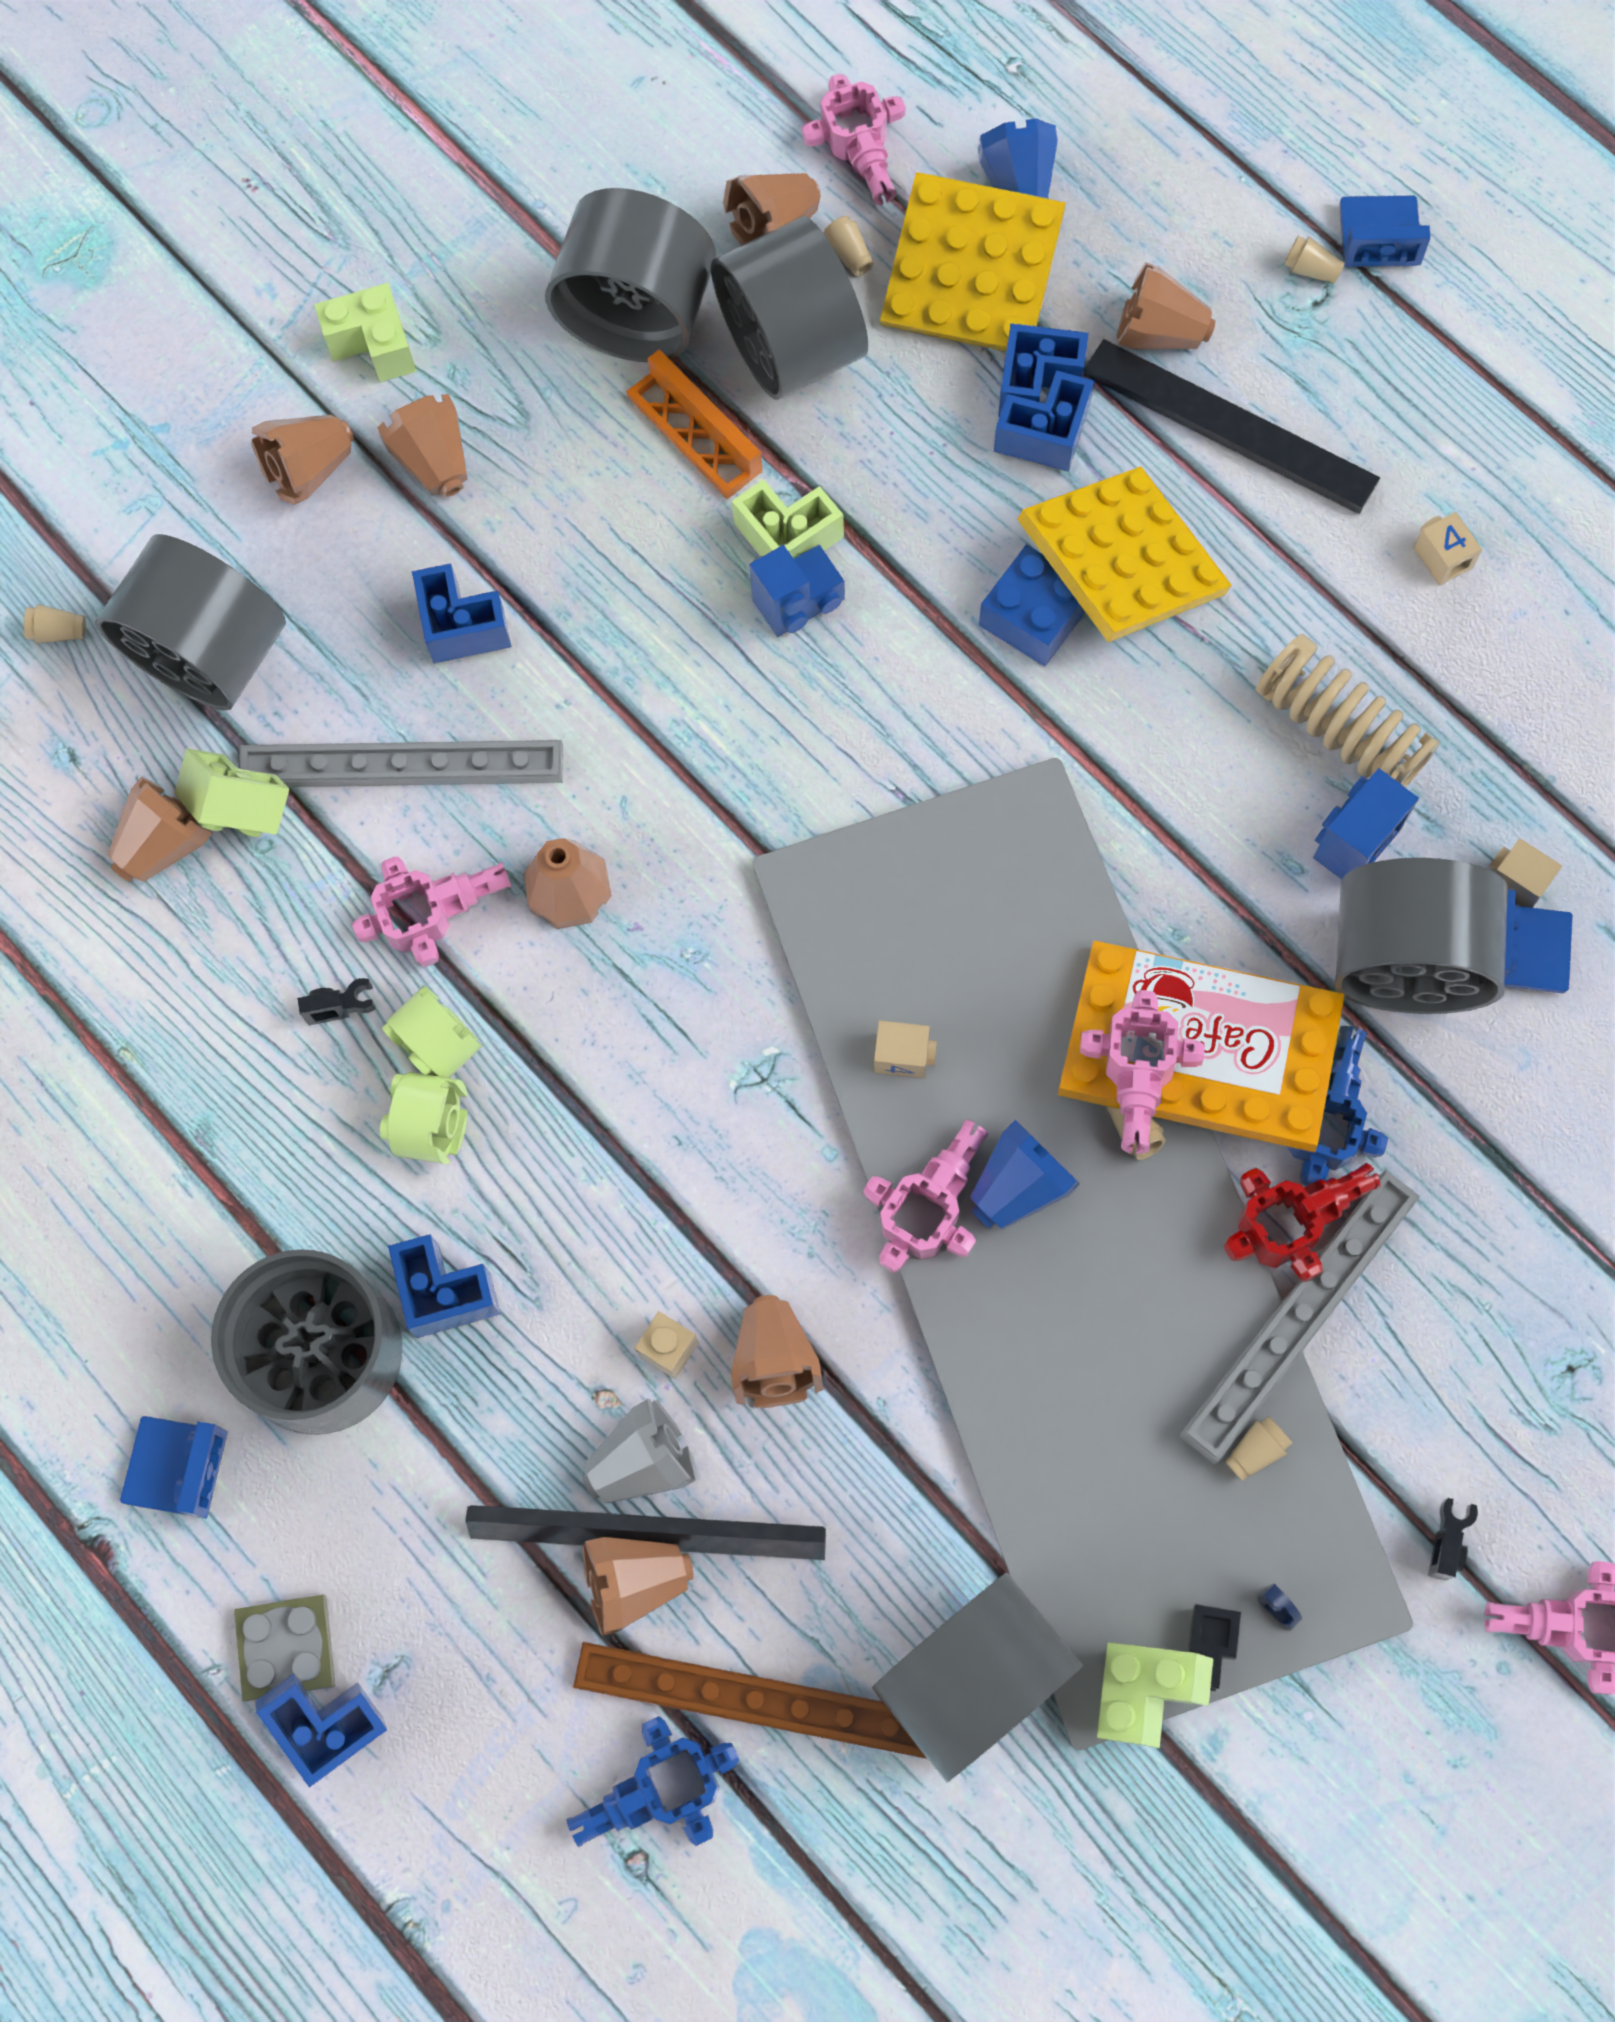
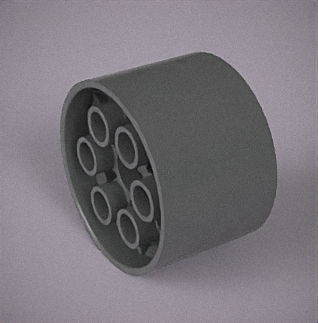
M605 188L590 192L580 199L573 213L545 291L547 307L553 318L563 329L582 343L602 353L629 361L648 362V357L660 349L669 359H673L680 355L688 344L711 276V261L716 258L715 246L710 235L695 218L673 203L658 196L625 188Z
M801 216L711 261L710 269L714 291L730 334L752 375L771 398L779 400L867 355L868 336L866 325L853 286L832 245L820 228L808 217Z
M155 534L143 548L95 620V625L110 645L130 662L159 682L198 703L214 709L227 711L233 708L284 629L286 619L279 607L268 595L230 565L184 540L168 535Z
M1439 858L1389 859L1365 864L1351 870L1343 877L1340 886L1335 977L1337 991L1345 994V998L1364 1006L1412 1014L1458 1013L1483 1008L1497 1002L1505 992L1507 883L1501 876L1486 868L1466 862Z
M288 1250L265 1257L248 1267L233 1281L224 1293L212 1324L211 1349L213 1360L220 1379L228 1391L241 1404L276 1425L296 1433L309 1435L330 1434L360 1423L371 1415L386 1399L396 1382L401 1366L403 1350L401 1330L397 1317L387 1300L351 1265L338 1257L321 1251ZM327 1278L340 1281L330 1305H327L324 1301ZM274 1296L286 1311V1313L282 1312L279 1315V1319L263 1309L266 1303ZM306 1298H314L315 1306L309 1310L308 1315L299 1317L297 1308L301 1301ZM346 1308H356L357 1317L355 1321L349 1326L340 1327L338 1319L341 1312ZM374 1323L375 1336L356 1338L367 1326ZM282 1329L283 1336L278 1338L276 1344L271 1349L267 1348L266 1338L272 1330ZM311 1334L317 1340L310 1343L311 1350L307 1352L299 1345L306 1342L305 1335ZM333 1349L332 1354L329 1358L327 1356L328 1351ZM357 1349H366L367 1359L365 1363L359 1368L350 1369L348 1360L351 1353ZM267 1357L271 1361L270 1364L249 1374L247 1373L246 1359ZM319 1361L323 1363L318 1367H309L310 1363H317ZM291 1370L293 1373L291 1385L285 1390L277 1391L275 1386L277 1376L283 1371ZM346 1373L357 1380L349 1390L346 1389L344 1382L341 1380ZM327 1380H333L335 1383L334 1394L325 1401H319L317 1398L318 1387ZM304 1390L302 1411L289 1410L293 1400Z
M1005 1573L914 1648L871 1688L946 1783H948L1039 1707L1083 1667V1664L1010 1575Z

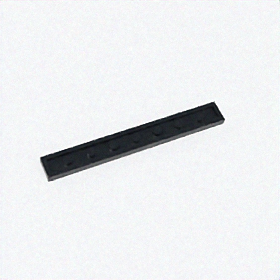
M1105 339L1102 340L1084 369V376L1358 514L1362 512L1379 483V476Z
M477 1505L467 1506L465 1519L470 1539L583 1545L588 1540L608 1537L678 1545L681 1552L825 1560L826 1528L824 1526Z

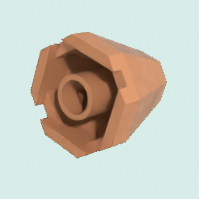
M807 173L739 175L727 180L723 205L726 213L733 212L735 221L729 223L730 229L740 245H743L801 216H806L810 219L818 210L821 192L817 182L810 178Z
M1145 262L1131 289L1135 291L1131 300L1127 299L1123 308L1116 335L1118 344L1131 349H1197L1202 341L1208 342L1216 320L1211 318V308L1162 268Z
M449 394L441 395L443 402H437L434 395L424 396L396 409L390 415L393 423L388 428L384 421L377 428L387 451L431 495L441 494L443 498H447L460 492L463 489L462 483L468 479L458 416Z
M333 415L269 420L252 427V434L257 435V437L252 439L251 445L263 475L269 483L277 480L282 488L275 492L281 500L293 505L308 499L351 453L352 431L344 420L339 421Z
M142 776L130 790L108 851V856L114 862L110 868L128 882H131L133 878L142 882L148 880L203 846L213 834L212 830L203 828L198 824V821L186 810L181 801L174 796L172 798L166 794L161 796L165 790Z
M566 838L546 841L523 874L530 911L539 917L541 915L557 929L592 923L599 914V908L603 903L606 904L612 896L605 859L579 842Z
M764 1295L757 1297L753 1300V1304L744 1308L731 1370L732 1387L737 1404L746 1405L745 1397L753 1398L754 1407L758 1408L796 1404L808 1399L807 1390L814 1386L815 1394L823 1390L819 1359L789 1303L779 1300L777 1296Z
M602 1537L588 1540L582 1545L587 1588L591 1587L594 1599H590L601 1636L621 1631L688 1590L687 1581L694 1579L689 1554H681L678 1545Z

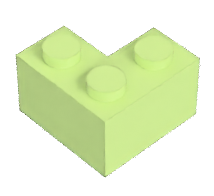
M389 283L314 304L333 362L369 351L380 382L417 372Z
M764 479L732 500L734 525L761 557L785 545L794 559L819 544L825 551L844 538L843 513L820 486L788 508Z
M186 748L174 794L201 827L214 831H221L223 827L236 828L245 835L259 837L262 832L277 835L289 788L277 775L238 769L226 755Z
M1107 1642L1097 1738L1160 1748L1164 1700L1209 1706L1213 1658L1192 1652Z

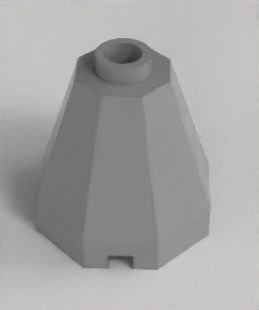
M647 1399L633 1407L585 1462L586 1474L583 1476V1482L587 1491L594 1499L600 1497L604 1503H613L684 1488L698 1480L693 1455L688 1446L683 1450L681 1449L677 1437L682 1436L677 1424L659 1401Z

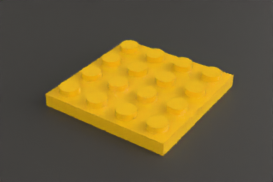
M916 172L880 317V324L882 326L1006 352L1011 323L1029 326L1038 325L1064 218L1066 202Z
M1141 466L1025 508L1017 519L1108 643L1226 595L1232 586Z

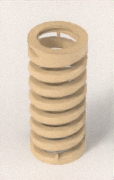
M1305 634L1297 636L1281 651L1265 671L1257 684L1256 692L1269 702L1272 700L1274 707L1278 710L1290 708L1289 717L1294 723L1307 721L1306 731L1311 737H1319L1325 734L1323 744L1327 750L1335 751L1342 747L1340 753L1342 762L1353 764L1359 761L1357 772L1360 776L1370 778L1380 768L1406 788L1436 752L1440 742L1426 732L1418 741L1422 746L1412 756L1404 755L1421 731L1420 726L1413 723L1377 757L1384 743L1404 716L1400 710H1394L1371 735L1360 743L1373 720L1386 705V699L1382 696H1377L1349 726L1342 730L1353 710L1369 691V686L1365 682L1359 683L1349 696L1324 718L1334 699L1351 679L1352 672L1349 669H1342L1329 686L1307 704L1320 681L1334 666L1335 659L1331 655L1323 657L1310 675L1290 691L1297 676H1304L1306 674L1302 669L1318 648L1317 644ZM1401 758L1406 760V762L1403 765L1399 764L1397 766Z

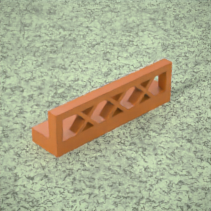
M660 349L648 357L650 373L626 391L627 397L726 499H729L763 472L761 451ZM656 384L665 393L664 403L647 402L641 395ZM668 414H686L690 418L689 429L672 428L668 424ZM693 439H710L715 444L714 454H698L693 449ZM719 464L736 465L742 473L727 484L718 475Z

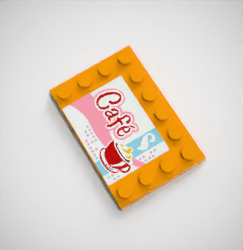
M1093 940L1060 1081L1059 1096L1120 1109V1104L1116 1099L1117 1085L1106 1075L1107 1056L1101 1055L1100 1059L1081 1054L1082 1032L1087 1030H1103V1034H1109L1112 1017L1123 1008H1132L1133 998L1137 991H1153L1158 998V1011L1169 1012L1178 1022L1177 1041L1183 1042L1184 1038L1198 1040L1205 1045L1202 1065L1198 1067H1181V1063H1176L1172 1080L1161 1089V1103L1156 1107V1114L1153 1117L1315 1153L1320 1136L1345 994ZM1128 1031L1127 1037H1121V1056L1128 1057V1064L1135 1065L1136 1060L1150 1061V1066L1156 1067L1158 1060L1163 1061V1041L1156 1040V1033H1149L1148 1037L1134 1036V1031Z

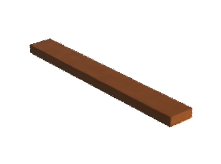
M582 1642L573 1688L927 1759L882 1701Z

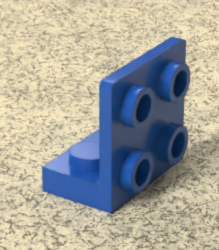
M1416 196L1341 197L1339 208L1344 267L1421 266L1431 237L1430 225H1419Z
M1508 889L1505 987L1566 993L1569 989L1572 913L1515 905L1516 890Z
M148 1416L141 1417L120 1498L121 1503L207 1519L228 1431L215 1424L199 1421L197 1425Z

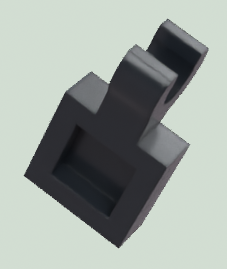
M367 978L356 979L350 983L344 993L332 988L314 989L309 992V996L297 998L299 1014L310 1026L350 1018L349 1013L372 1012L376 1009L372 999L358 1000L360 992L373 989L372 983Z
M1452 1498L1444 1499L1440 1506L1441 1524L1439 1531L1435 1535L1428 1576L1445 1581L1455 1578L1457 1572L1463 1571L1467 1560L1468 1547L1462 1545L1464 1536L1462 1530L1474 1524L1478 1516L1477 1505L1470 1504L1466 1508L1464 1519L1456 1518L1452 1513L1454 1501Z
M1195 1604L1193 1606L1188 1652L1213 1658L1210 1691H1216L1220 1686L1222 1658L1235 1660L1237 1657L1241 1612Z

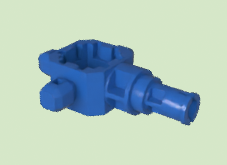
M1353 1026L1340 1027L1324 1112L1334 1115L1336 1113L1342 1114V1119L1349 1121L1343 1149L1339 1148L1335 1152L1330 1150V1147L1318 1144L1314 1153L1288 1147L1294 1158L1304 1161L1300 1179L1301 1184L1305 1186L1319 1179L1325 1181L1329 1169L1337 1170L1349 1164L1356 1155L1357 1149L1361 1150V1155L1374 1158L1383 1156L1386 1150L1388 1137L1384 1133L1369 1128L1367 1131L1363 1130L1367 1112L1360 1100H1357L1362 1080L1359 1078L1361 1070L1358 1067V1062L1367 1033L1358 1028L1356 1034L1351 1038Z
M660 1716L643 1723L642 1735L646 1746H652L654 1752L640 1758L635 1776L613 1786V1792L603 1796L604 1802L566 1819L570 1831H574L581 1826L584 1827L582 1831L572 1835L576 1845L581 1847L584 1843L614 1828L618 1832L627 1827L633 1830L653 1819L667 1824H673L684 1819L686 1826L682 1828L689 1841L695 1846L714 1837V1829L709 1815H703L701 1809L713 1804L720 1786L714 1773L720 1770L721 1774H724L734 1768L740 1761L733 1743H722L710 1748L711 1753L706 1755L700 1743L687 1738H680L671 1743L669 1736L673 1734L666 1721ZM688 1750L703 1780L706 1793L673 1810L667 1811L653 1783L649 1769Z

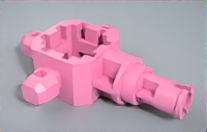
M841 73L831 76L828 83L829 92H826L821 101V121L815 119L802 127L804 142L807 146H817L825 144L827 140L833 156L844 161L850 160L853 170L859 173L861 178L866 179L874 203L883 205L881 194L884 195L886 203H889L895 198L897 193L886 171L888 166L886 161L888 154L884 147L886 141V122L893 123L905 116L906 108L902 97L883 98V101L880 102L873 85L863 81L851 84L849 79ZM854 110H858L859 115L865 113L867 118L871 117L872 127H867L864 124L855 127V132L850 133L848 128L842 130L840 125H836V116L840 115L841 118L853 115Z
M392 857L382 862L381 870L385 882L376 885L370 897L376 914L370 916L367 913L357 918L352 923L359 942L379 939V934L383 933L391 948L404 953L412 951L417 963L422 967H427L438 962L439 953L435 941L444 938L449 927L447 919L457 914L468 912V907L477 904L478 898L507 887L510 888L512 885L502 862L468 876L465 872L455 876L454 873H451L449 876L431 881L429 875L417 870L408 873L404 862L399 857ZM418 891L419 895L426 894L433 914L427 917L428 923L422 925L420 922L409 926V931L402 932L400 928L395 930L388 910L389 907L394 906L392 900L399 898L402 901L412 897L411 893Z
M1137 991L1133 998L1132 1008H1123L1112 1017L1109 1034H1103V1030H1087L1082 1032L1081 1054L1100 1059L1101 1055L1107 1056L1106 1075L1117 1085L1116 1099L1120 1104V1112L1124 1115L1121 1149L1128 1153H1132L1134 1142H1137L1136 1154H1143L1150 1150L1151 1117L1156 1114V1107L1161 1103L1162 1087L1172 1080L1176 1063H1181V1067H1198L1203 1064L1205 1045L1203 1043L1184 1038L1183 1042L1177 1041L1178 1022L1169 1012L1158 1011V998L1153 991ZM1128 1031H1134V1036L1148 1037L1149 1033H1156V1040L1163 1041V1061L1158 1060L1156 1067L1150 1066V1061L1136 1060L1135 1065L1128 1064V1057L1121 1056V1037H1127Z
M965 1120L948 1149L941 1150L938 1157H932L921 1174L904 1176L895 1190L892 1188L891 1182L881 1177H871L863 1193L877 1207L880 1205L884 1206L880 1212V1224L883 1237L892 1242H886L880 1254L879 1264L893 1273L900 1270L909 1259L907 1252L918 1259L934 1257L943 1243L947 1245V1251L959 1257L968 1256L976 1243V1239L962 1226L958 1229L954 1226L959 1217L957 1197L968 1182L966 1175L971 1169L968 1164L984 1139L988 1137V1132L981 1126H978L975 1133L971 1135L974 1131L975 1123ZM912 1192L916 1195L922 1194L931 1202L940 1205L946 1213L938 1228L929 1237L927 1242L922 1238L920 1240L916 1239L902 1228L900 1229L895 1226L896 1222L893 1221L907 1197L909 1198Z
M1592 1562L1588 1569L1587 1584L1592 1585V1589L1573 1592L1564 1601L1541 1599L1539 1603L1529 1602L1526 1607L1494 1604L1493 1602L1486 1603L1484 1616H1496L1498 1618L1484 1620L1486 1632L1525 1634L1527 1639L1538 1640L1542 1646L1562 1647V1650L1573 1662L1592 1663V1670H1587L1588 1686L1592 1693L1613 1695L1615 1693V1652L1586 1648V1640H1582V1632H1584L1582 1609L1586 1608V1603L1615 1607L1614 1563Z

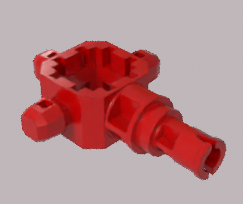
M1365 1163L1360 1168L1337 1180L1333 1177L1326 1181L1319 1179L1304 1188L1301 1184L1285 1180L1270 1188L1271 1181L1262 1170L1256 1167L1245 1172L1240 1178V1186L1246 1197L1251 1199L1248 1200L1241 1212L1238 1224L1239 1231L1230 1236L1223 1246L1225 1252L1232 1261H1241L1255 1254L1260 1264L1273 1268H1278L1292 1261L1293 1263L1290 1267L1296 1275L1305 1282L1310 1281L1323 1271L1322 1263L1316 1251H1310L1322 1236L1323 1227L1340 1218L1342 1211L1349 1208V1202L1380 1188L1381 1183L1378 1174L1375 1173L1369 1177L1368 1173L1372 1172L1374 1168L1370 1164ZM1284 1203L1287 1209L1292 1206L1295 1211L1293 1213L1300 1226L1304 1225L1306 1230L1300 1238L1287 1245L1284 1243L1278 1246L1275 1240L1269 1242L1267 1238L1268 1233L1261 1223H1257L1256 1218L1259 1213L1274 1204L1278 1206Z

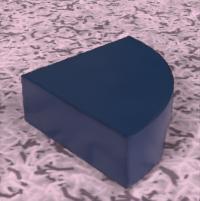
M1275 1583L1268 1586L1257 1597L1258 1602L1286 1630L1289 1629L1291 1631L1302 1620L1299 1610Z

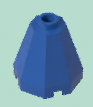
M1036 118L1025 120L1026 127L1016 128L1015 121L1004 122L980 135V145L978 144L979 161L993 188L1048 199L1058 142L1056 125Z
M1014 1120L1003 1131L970 1196L976 1203V1206L971 1211L989 1229L995 1223L1001 1229H1005L1068 1197L1080 1183L1021 1124Z

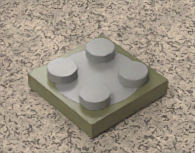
M326 1595L234 1609L242 1701L247 1702L259 1699L293 1673L306 1691L336 1687Z

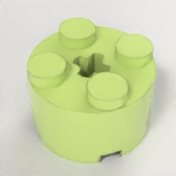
M423 985L387 1020L382 1030L396 1045H401L410 1054L408 1058L424 1075L450 1078L483 1045L469 1028L449 1008L440 1004L437 1001L439 998Z
M408 1072L405 1075L396 1074L390 1089L392 1097L389 1114L383 1116L380 1124L381 1139L389 1141L390 1149L397 1157L441 1164L450 1163L451 1161L447 1156L448 1154L457 1155L466 1130L468 1110L460 1109V1096L467 1097V1089L464 1082L460 1079Z

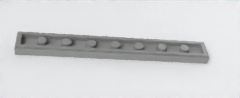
M562 740L240 745L238 769L277 775L287 787L562 783L563 743Z
M1386 1169L1379 1175L1380 1188L1372 1190L1362 1197L1319 1253L1318 1257L1322 1263L1323 1270L1321 1274L1308 1282L1301 1279L1298 1280L1179 1435L1214 1465L1219 1462L1420 1198L1418 1194Z

